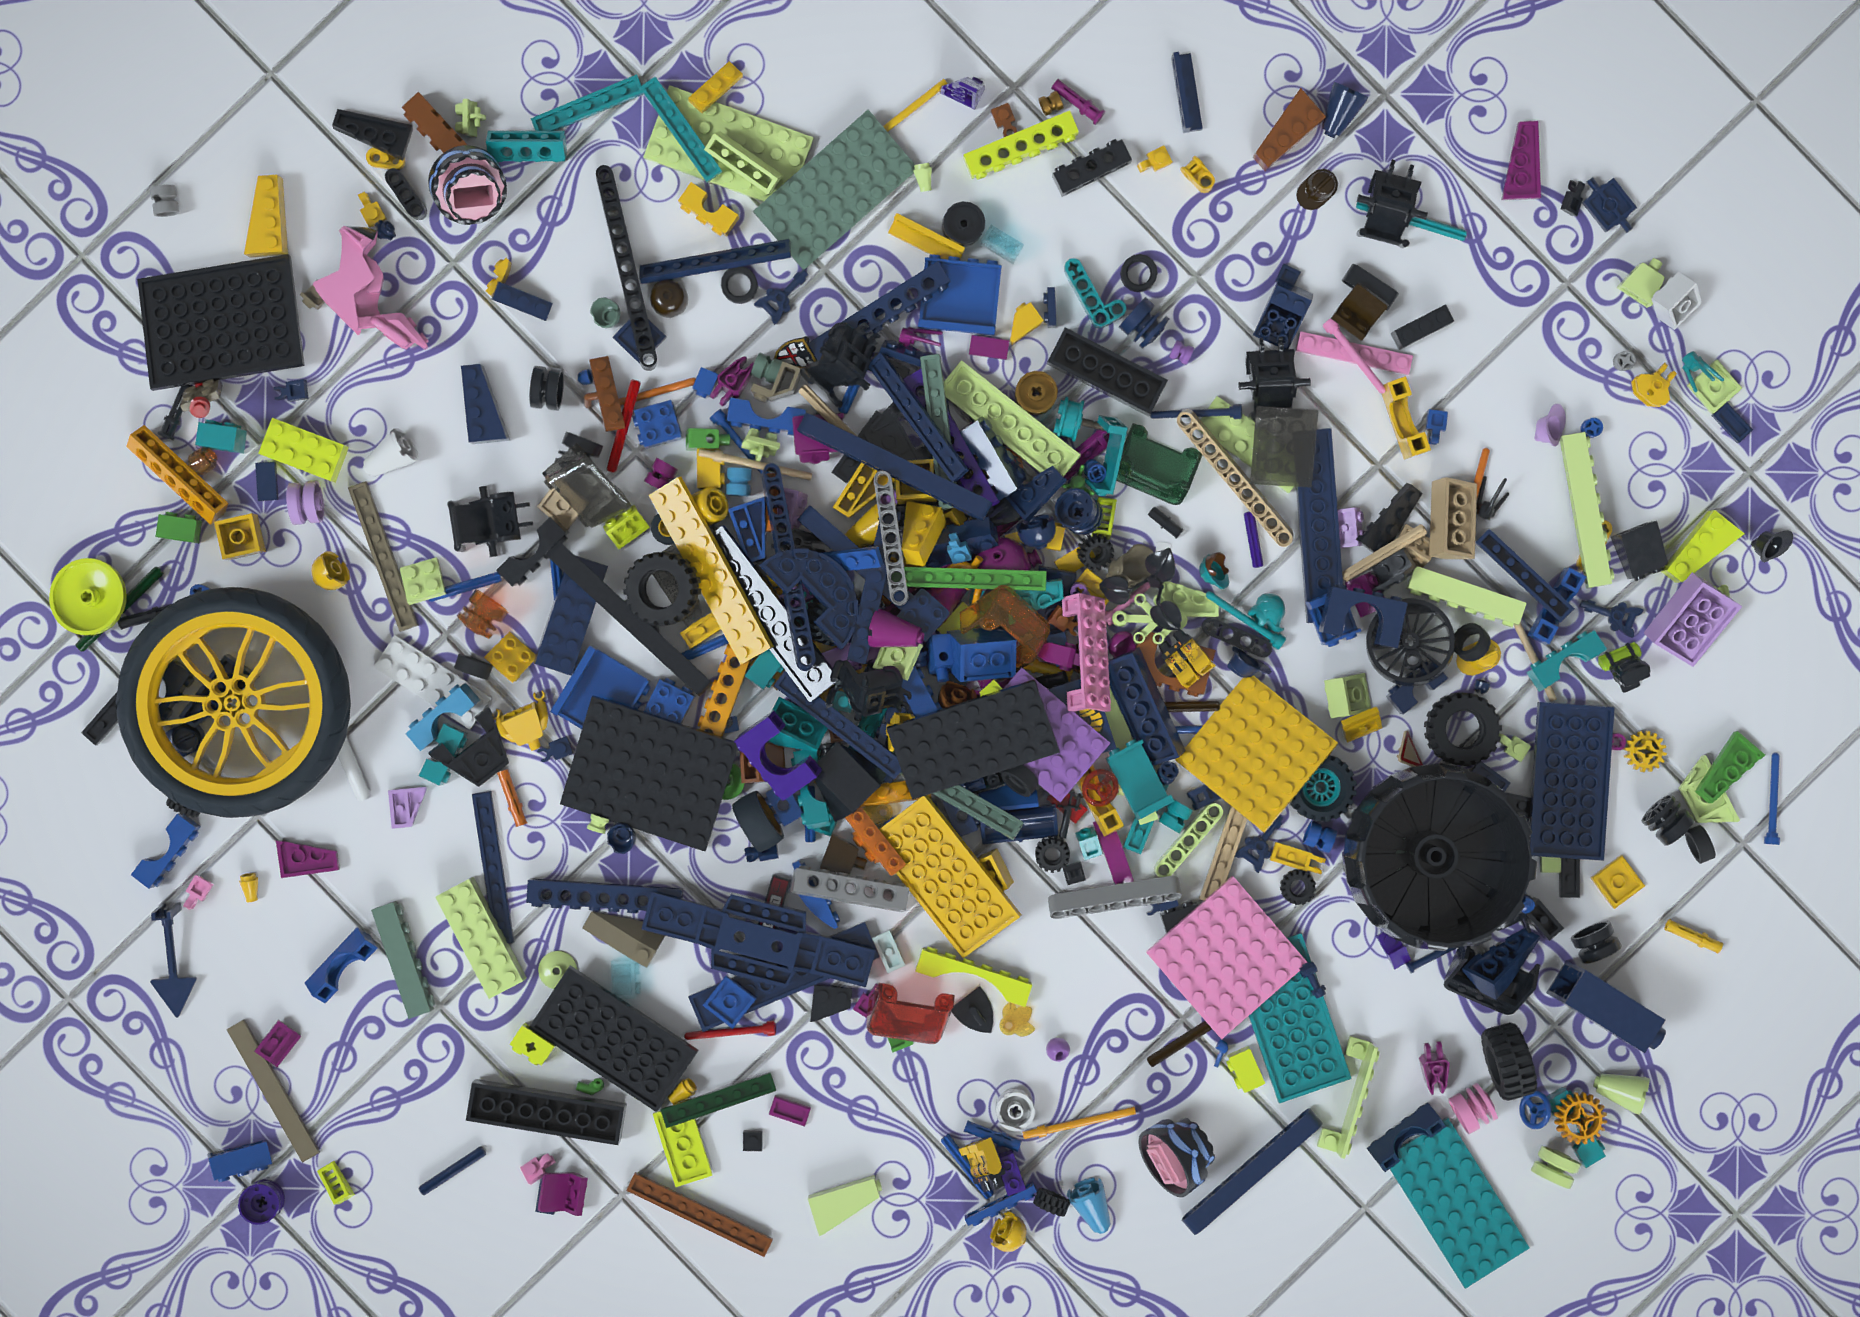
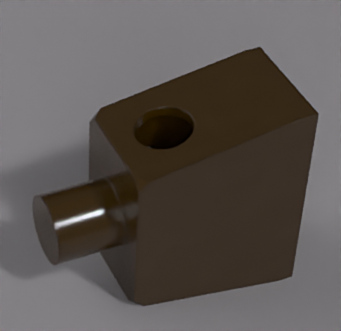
M832 833L820 869L850 875L853 867L864 871L867 859L857 856L859 847Z

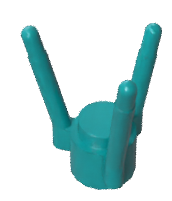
M1695 351L1688 353L1682 359V362L1685 364L1682 369L1686 372L1694 392L1698 390L1690 370L1695 372L1701 369L1711 381H1715L1712 374L1720 381H1724V378L1698 356Z

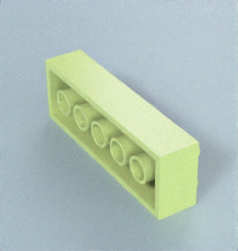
M474 877L435 897L489 999L527 979L510 945L506 942L504 934L499 929L496 919L490 912L489 905Z

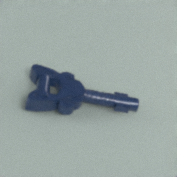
M802 270L800 273L797 272L793 276L794 280L783 291L780 289L774 291V289L769 288L766 291L767 296L758 299L754 306L763 308L771 316L773 324L777 325L783 312L787 313L791 310L788 295L799 284L802 285L809 274L805 270ZM773 301L777 303V306L779 307L778 311H776L768 302Z
M1589 599L1581 601L1580 607L1584 608V611L1589 613L1593 611L1607 616L1612 631L1620 630L1624 635L1631 638L1634 637L1632 626L1636 616L1641 615L1644 611L1643 609L1627 608V604L1621 602L1610 610L1596 605V602ZM1628 613L1629 615L1624 626L1622 625V619Z
M1279 815L1260 838L1253 837L1252 839L1246 837L1244 839L1246 845L1236 851L1235 857L1246 859L1253 864L1254 870L1259 873L1262 869L1264 858L1268 859L1271 856V852L1268 850L1269 845L1266 842L1275 829H1279L1283 824L1281 823L1283 817ZM1248 850H1256L1259 855L1258 859L1250 854Z

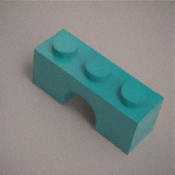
M446 723L443 724L435 741L438 743L442 742L452 756L455 757L458 755L460 748L463 749L468 741L466 738L468 733ZM427 758L419 776L441 786L448 782L451 773L449 772L450 768L441 762Z

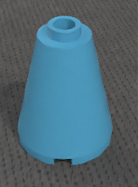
M1088 1178L1074 1185L1075 1189L1072 1191L1069 1189L1067 1192L1068 1200L1071 1201L1070 1203L1093 1232L1099 1234L1107 1232L1111 1222L1104 1185L1101 1179L1098 1178V1181H1096L1095 1178Z

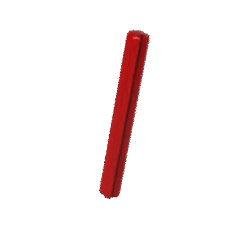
M632 379L622 410L625 428L618 429L606 468L609 472L615 473L618 468L641 382Z

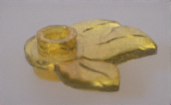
M882 803L862 808L878 829L883 827L884 822L890 820L893 815V809L889 804ZM886 810L887 814L882 816L880 815V811Z
M1007 1003L1002 1010L1003 1018L999 1023L1001 1032L1005 1035L1016 1034L1020 1037L1033 1033L1035 1028L1028 1022L1032 1014V1008L1029 1006L1016 1008L1014 1003ZM1007 1022L1012 1023V1027L1010 1029H1007L1005 1027V1024Z

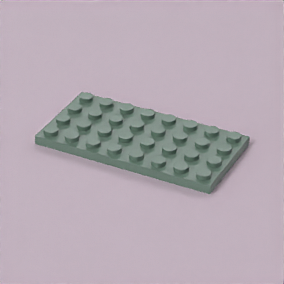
M868 109L752 212L777 241L790 240L791 257L804 270L914 173L915 164Z

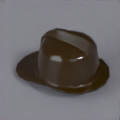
M1318 169L1305 179L1298 187L1296 193L1299 205L1307 210H1315L1323 206L1337 191L1338 181L1334 173L1327 169Z

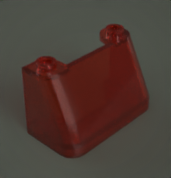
M884 983L877 985L870 995L868 1002L866 1027L870 1034L925 1044H936L940 1041L954 1006L955 995L942 993L936 997L934 1006L897 1001L898 994L894 986Z

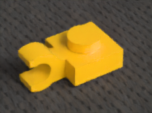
M1163 145L1147 153L1148 159L1138 163L1137 168L1140 173L1151 167L1156 172L1172 164V160Z
M365 191L358 194L359 199L364 205L360 212L369 228L375 226V223L379 220H387L377 201L372 203Z

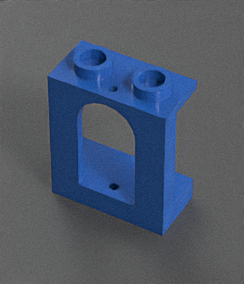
M1326 593L1305 603L1321 645L1332 647L1339 644L1338 640L1343 638L1349 640L1357 637L1356 633L1361 632V628H1357L1352 612L1349 610L1346 615L1342 636L1319 632L1322 616L1318 607L1325 604Z

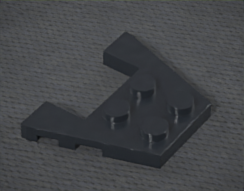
M894 402L863 434L867 442L907 461L933 459V455L925 445L915 450L896 416L901 411Z
M486 707L474 717L486 733L457 756L453 757L442 742L428 752L432 758L478 787L509 764L489 707Z

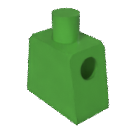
M688 428L686 431V451H697L700 448L719 449V446H730V434H719V429ZM706 437H711L713 442L708 443Z

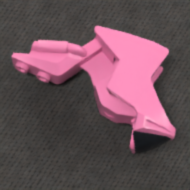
M341 227L339 230L342 235L340 268L338 271L313 283L317 293L357 335H360L361 329L377 328L384 333L385 337L402 349L407 350L414 343L424 350L428 349L426 343L429 341L422 332L418 334L414 329L417 325L411 317L406 318L402 313L380 315L378 311V300L383 287L384 275L377 262L367 256L376 245L378 231L366 227Z

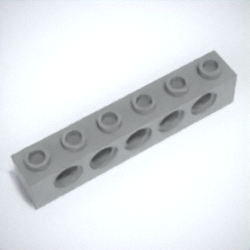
M799 866V868L793 871L790 893L897 912L906 911L909 888L904 887L903 883L893 882V885L885 884L886 881L882 879L868 881L867 877L864 876L851 878L848 877L847 873L837 872V875L829 874L830 871L825 869H818L817 872L812 871L811 867ZM809 877H814L816 879V887H812L809 885ZM828 880H832L835 883L836 887L834 890L828 888ZM847 884H852L854 886L853 893L847 892ZM866 887H870L873 890L871 897L865 894ZM885 890L891 893L890 900L884 898L883 893Z

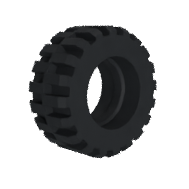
M653 552L644 555L641 559H637L634 562V566L630 567L627 571L629 575L624 579L626 589H623L624 595L627 594L625 602L627 606H631L632 609L630 611L632 614L638 615L639 620L648 622L649 625L653 626L676 624L685 620L688 615H691L694 611V606L699 603L698 595L701 594V588L698 583H701L700 577L696 576L695 573L697 571L695 567L690 566L691 562L681 558V555L671 552ZM660 570L670 572L676 578L679 587L677 599L667 607L654 605L646 591L649 577L654 572Z
M1451 693L1440 698L1439 702H1435L1432 705L1433 709L1428 711L1426 715L1428 717L1427 722H1424V727H1426L1424 735L1425 739H1428L1429 742L1427 745L1434 751L1437 757L1454 765L1470 766L1481 763V760H1486L1490 757L1489 754L1491 752H1495L1497 749L1496 743L1501 740L1499 731H1502V725H1499L1498 720L1501 719L1499 714L1495 713L1496 708L1489 704L1487 699L1473 693ZM1459 711L1472 713L1479 723V735L1476 741L1467 747L1455 746L1449 741L1446 734V725L1449 718Z
M1509 1022L1485 1029L1481 1035L1483 1054L1492 1082L1499 1096L1503 1100L1510 1101L1533 1094L1537 1090V1076L1532 1056L1520 1028L1516 1024Z

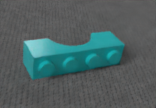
M1587 630L1577 636L1579 640L1573 643L1570 640L1561 646L1563 650L1557 653L1554 650L1546 655L1547 660L1544 662L1538 660L1530 665L1531 670L1526 673L1539 692L1560 680L1559 668L1564 658L1577 657L1587 662L1607 650L1595 630L1590 633Z
M807 750L794 751V758H791V764L793 767L809 755L817 762L819 760L818 752ZM810 783L800 789L801 794L797 795L799 806H803L804 813H801L802 824H806L808 830L830 826L826 802L818 801L810 795Z
M1561 1087L1547 1095L1553 1116L1555 1112L1560 1111L1556 1108V1105H1563L1560 1099L1567 1101V1094L1573 1098L1571 1090L1567 1091ZM1573 1107L1569 1110L1567 1115H1570L1573 1112ZM1580 1115V1118L1577 1119V1120L1580 1122V1121H1581V1118L1584 1117V1116H1583V1115ZM1588 1123L1587 1129L1591 1127L1590 1123ZM1595 1137L1594 1142L1588 1139L1587 1144H1583L1581 1141L1580 1144L1575 1143L1572 1147L1578 1160L1585 1168L1606 1157L1603 1152L1605 1150L1604 1145L1599 1139L1596 1140Z

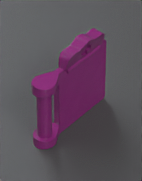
M835 413L843 421V418H845L844 413ZM819 414V415H814V416H816V417H818V418H820V419L826 421L820 414ZM794 416L792 422L795 454L799 455L800 462L815 465L821 461H828L830 458L829 452H838L798 432L797 428L804 416Z

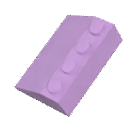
M1692 572L1644 631V634L1657 646L1694 667L1742 606Z

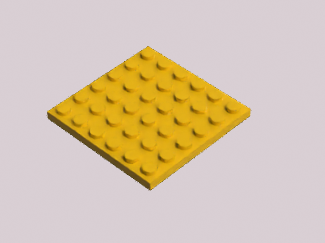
M1253 675L1241 679L1221 703L1219 711H1215L1187 744L1185 747L1186 751L1179 758H1176L1175 761L1265 833L1339 743Z

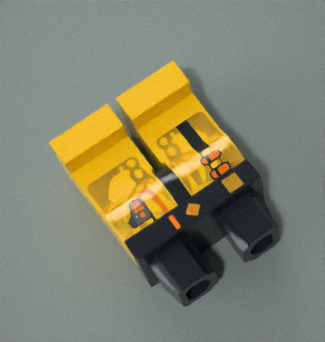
M1179 629L1173 634V637L1177 640L1176 644L1171 646L1166 640L1159 645V648L1162 652L1161 657L1174 672L1181 685L1189 688L1200 679L1198 674L1204 676L1216 665L1193 637Z
M991 1137L959 1148L961 1156L966 1155L971 1165L970 1171L972 1176L975 1177L973 1178L974 1184L980 1183L983 1192L1005 1186L1001 1176L1006 1174L1004 1168H1001V1162Z

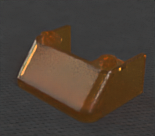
M1006 585L996 587L960 612V630L962 634H965L977 625L985 630H994L1001 626L1021 644L1016 648V673L1021 667H1026L1036 659L1050 634L1049 622L1012 588Z

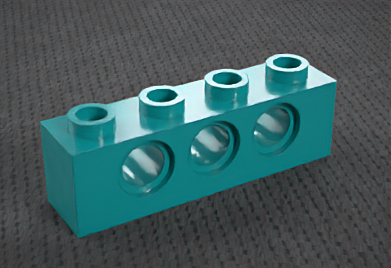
M488 131L486 137L487 151L498 162H560L566 160L567 145L565 131Z

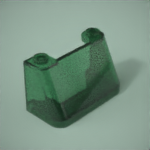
M1132 423L1125 439L1116 481L1169 504L1180 505L1190 489L1203 456L1202 453L1192 447L1186 448L1180 453L1148 439L1146 428Z

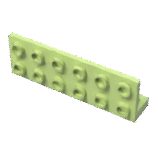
M1349 1036L1344 1054L1360 1059L1362 1063L1341 1132L1322 1127L1317 1143L1318 1147L1336 1152L1343 1159H1345L1346 1155L1350 1154L1352 1144H1350L1351 1137L1356 1134L1357 1125L1355 1124L1357 1117L1360 1118L1362 1115L1363 1107L1361 1104L1363 1099L1367 1098V1084L1373 1078V1064L1378 1061L1380 1054L1378 1047L1372 1042Z

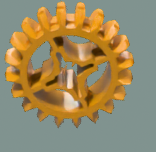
M1574 1092L1573 1098L1567 1094L1568 1100L1560 1099L1563 1105H1556V1108L1560 1110L1554 1113V1116L1559 1118L1554 1120V1123L1559 1125L1556 1128L1557 1131L1562 1132L1561 1136L1563 1138L1567 1137L1569 1142L1574 1140L1576 1144H1580L1581 1141L1583 1144H1587L1588 1139L1594 1142L1593 1136L1600 1137L1601 1135L1598 1131H1605V1128L1601 1126L1607 1123V1120L1602 1119V1117L1607 1116V1113L1602 1111L1605 1108L1604 1105L1599 1104L1600 1100L1598 1098L1594 1099L1592 1094L1587 1096L1585 1092H1581L1579 1096L1577 1092ZM1581 1103L1589 1104L1594 1113L1585 1112L1584 1108L1581 1107ZM1573 1107V1112L1570 1115H1567L1569 1110ZM1580 1115H1583L1584 1117H1582L1581 1121L1579 1122L1577 1119L1580 1118ZM1593 1121L1591 1127L1587 1129L1588 1123ZM1567 1123L1576 1124L1580 1133L1570 1131Z

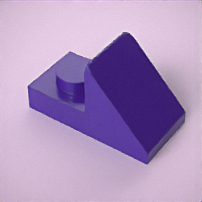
M1384 932L1376 935L1394 970L1411 961L1407 948L1401 941L1389 937Z

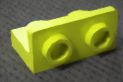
M632 505L631 507H625L617 517L607 520L603 528L616 547L621 549L649 529L650 526L639 513L636 506Z

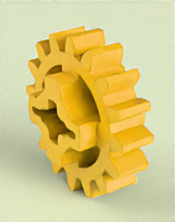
M1638 731L1637 736L1634 734L1630 735L1632 741L1626 740L1628 747L1623 748L1628 753L1624 755V758L1630 759L1627 764H1634V770H1638L1640 767V772H1645L1646 769L1648 772H1652L1653 767L1660 768L1658 762L1664 763L1665 761L1662 759V756L1667 755L1662 750L1666 748V745L1660 744L1663 739H1656V733H1652L1650 736V731H1645L1644 734L1642 731ZM1640 740V744L1634 747L1635 744ZM1646 749L1652 753L1644 754L1638 750Z

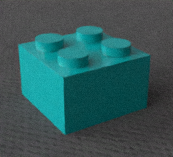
M206 419L205 423L198 422L195 445L208 449L244 454L247 431L241 429L242 426L224 422V426H222L223 423Z

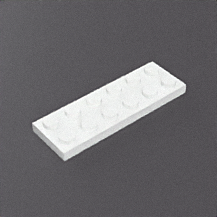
M397 635L393 636L374 665V668L434 707H437L435 703L443 696L447 698L451 695L449 691L457 684L462 686L466 683L479 697L480 701L462 716L451 712H446L445 714L469 730L477 722L474 717L483 711L492 699V697Z

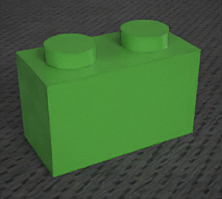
M173 512L158 515L155 537L199 544L202 521L196 520V516L185 514L184 518L177 517L178 513Z

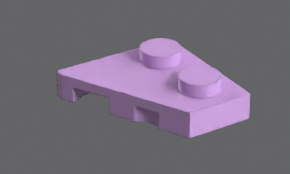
M427 787L388 790L392 829L413 826Z

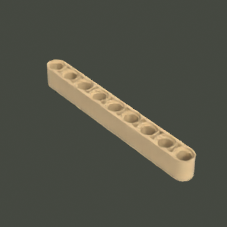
M1190 409L1182 410L1177 417L1178 426L1273 540L1281 547L1289 546L1294 536L1289 525L1198 416ZM1189 415L1191 422L1184 423L1181 416ZM1194 430H1201L1204 436L1202 438L1195 437ZM1206 445H1214L1216 451L1213 453L1208 452ZM1225 459L1228 462V466H1219L1218 460ZM1238 474L1241 480L1233 482L1230 476ZM1248 488L1252 490L1253 495L1247 497L1243 494V490ZM1261 503L1265 506V510L1257 511L1255 505ZM1274 518L1277 520V525L1270 526L1267 520ZM1287 533L1290 538L1284 541L1280 539L1279 535Z

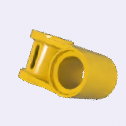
M1193 156L1191 162L1185 167L1182 166L1180 168L1182 174L1201 193H1208L1213 189L1215 178L1197 156ZM1208 179L1211 185L1205 187L1200 181Z

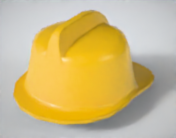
M1491 640L1487 653L1479 660L1473 662L1465 661L1457 655V667L1462 673L1471 676L1485 672L1496 666L1500 661V647ZM1478 641L1465 646L1463 651L1472 649Z

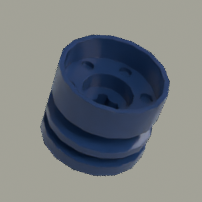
M1146 297L1119 325V328L1126 335L1131 334L1133 331L1137 332L1133 340L1134 342L1141 336L1144 338V341L1139 345L1142 349L1161 334L1169 320L1167 316L1161 322L1157 319L1163 313L1161 310L1152 315L1151 311L1155 305Z
M1075 488L1063 492L1057 499L1055 515L1057 520L1073 533L1089 535L1101 525L1103 509L1101 504L1084 490Z

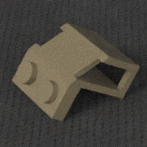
M782 362L772 390L753 383L751 392L755 399L766 403V400L774 401L795 394L801 378V368ZM786 372L794 373L789 389L779 391Z

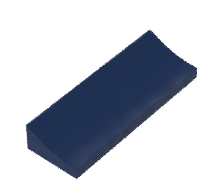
M1140 647L1109 659V686L1133 739H1136L1137 742L1143 740L1144 743L1141 745L1152 766L1179 758L1186 750Z

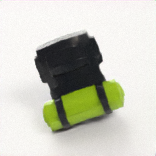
M1635 642L1626 643L1625 646L1610 652H1604L1603 655L1598 657V665L1602 670L1612 673L1615 682L1620 685L1623 693L1639 687V681L1650 677L1651 672L1650 666L1645 661L1639 659L1642 652L1640 646Z

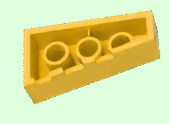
M262 175L257 178L244 254L250 258L288 254L283 178L279 175Z

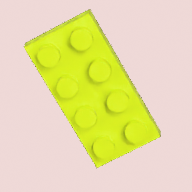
M661 1111L654 1112L653 1117L675 1187L712 1176L713 1173L696 1119L666 1128Z

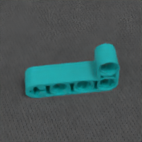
M1072 258L1065 263L1064 273L1094 327L1104 328L1124 316L1127 307L1123 301L1114 300L1104 306L1078 259ZM1070 264H1072L1073 267L1077 266L1076 274L1078 275V277L1075 280H1073V278H1075L1074 271L1068 270ZM1085 281L1087 288L1084 290L1079 289L1077 282ZM1087 298H1094L1096 305L1093 307L1088 306L1086 303ZM1114 305L1121 306L1122 313L1115 314L1112 311V307ZM1102 314L1106 320L1102 324L1098 323L1095 316Z

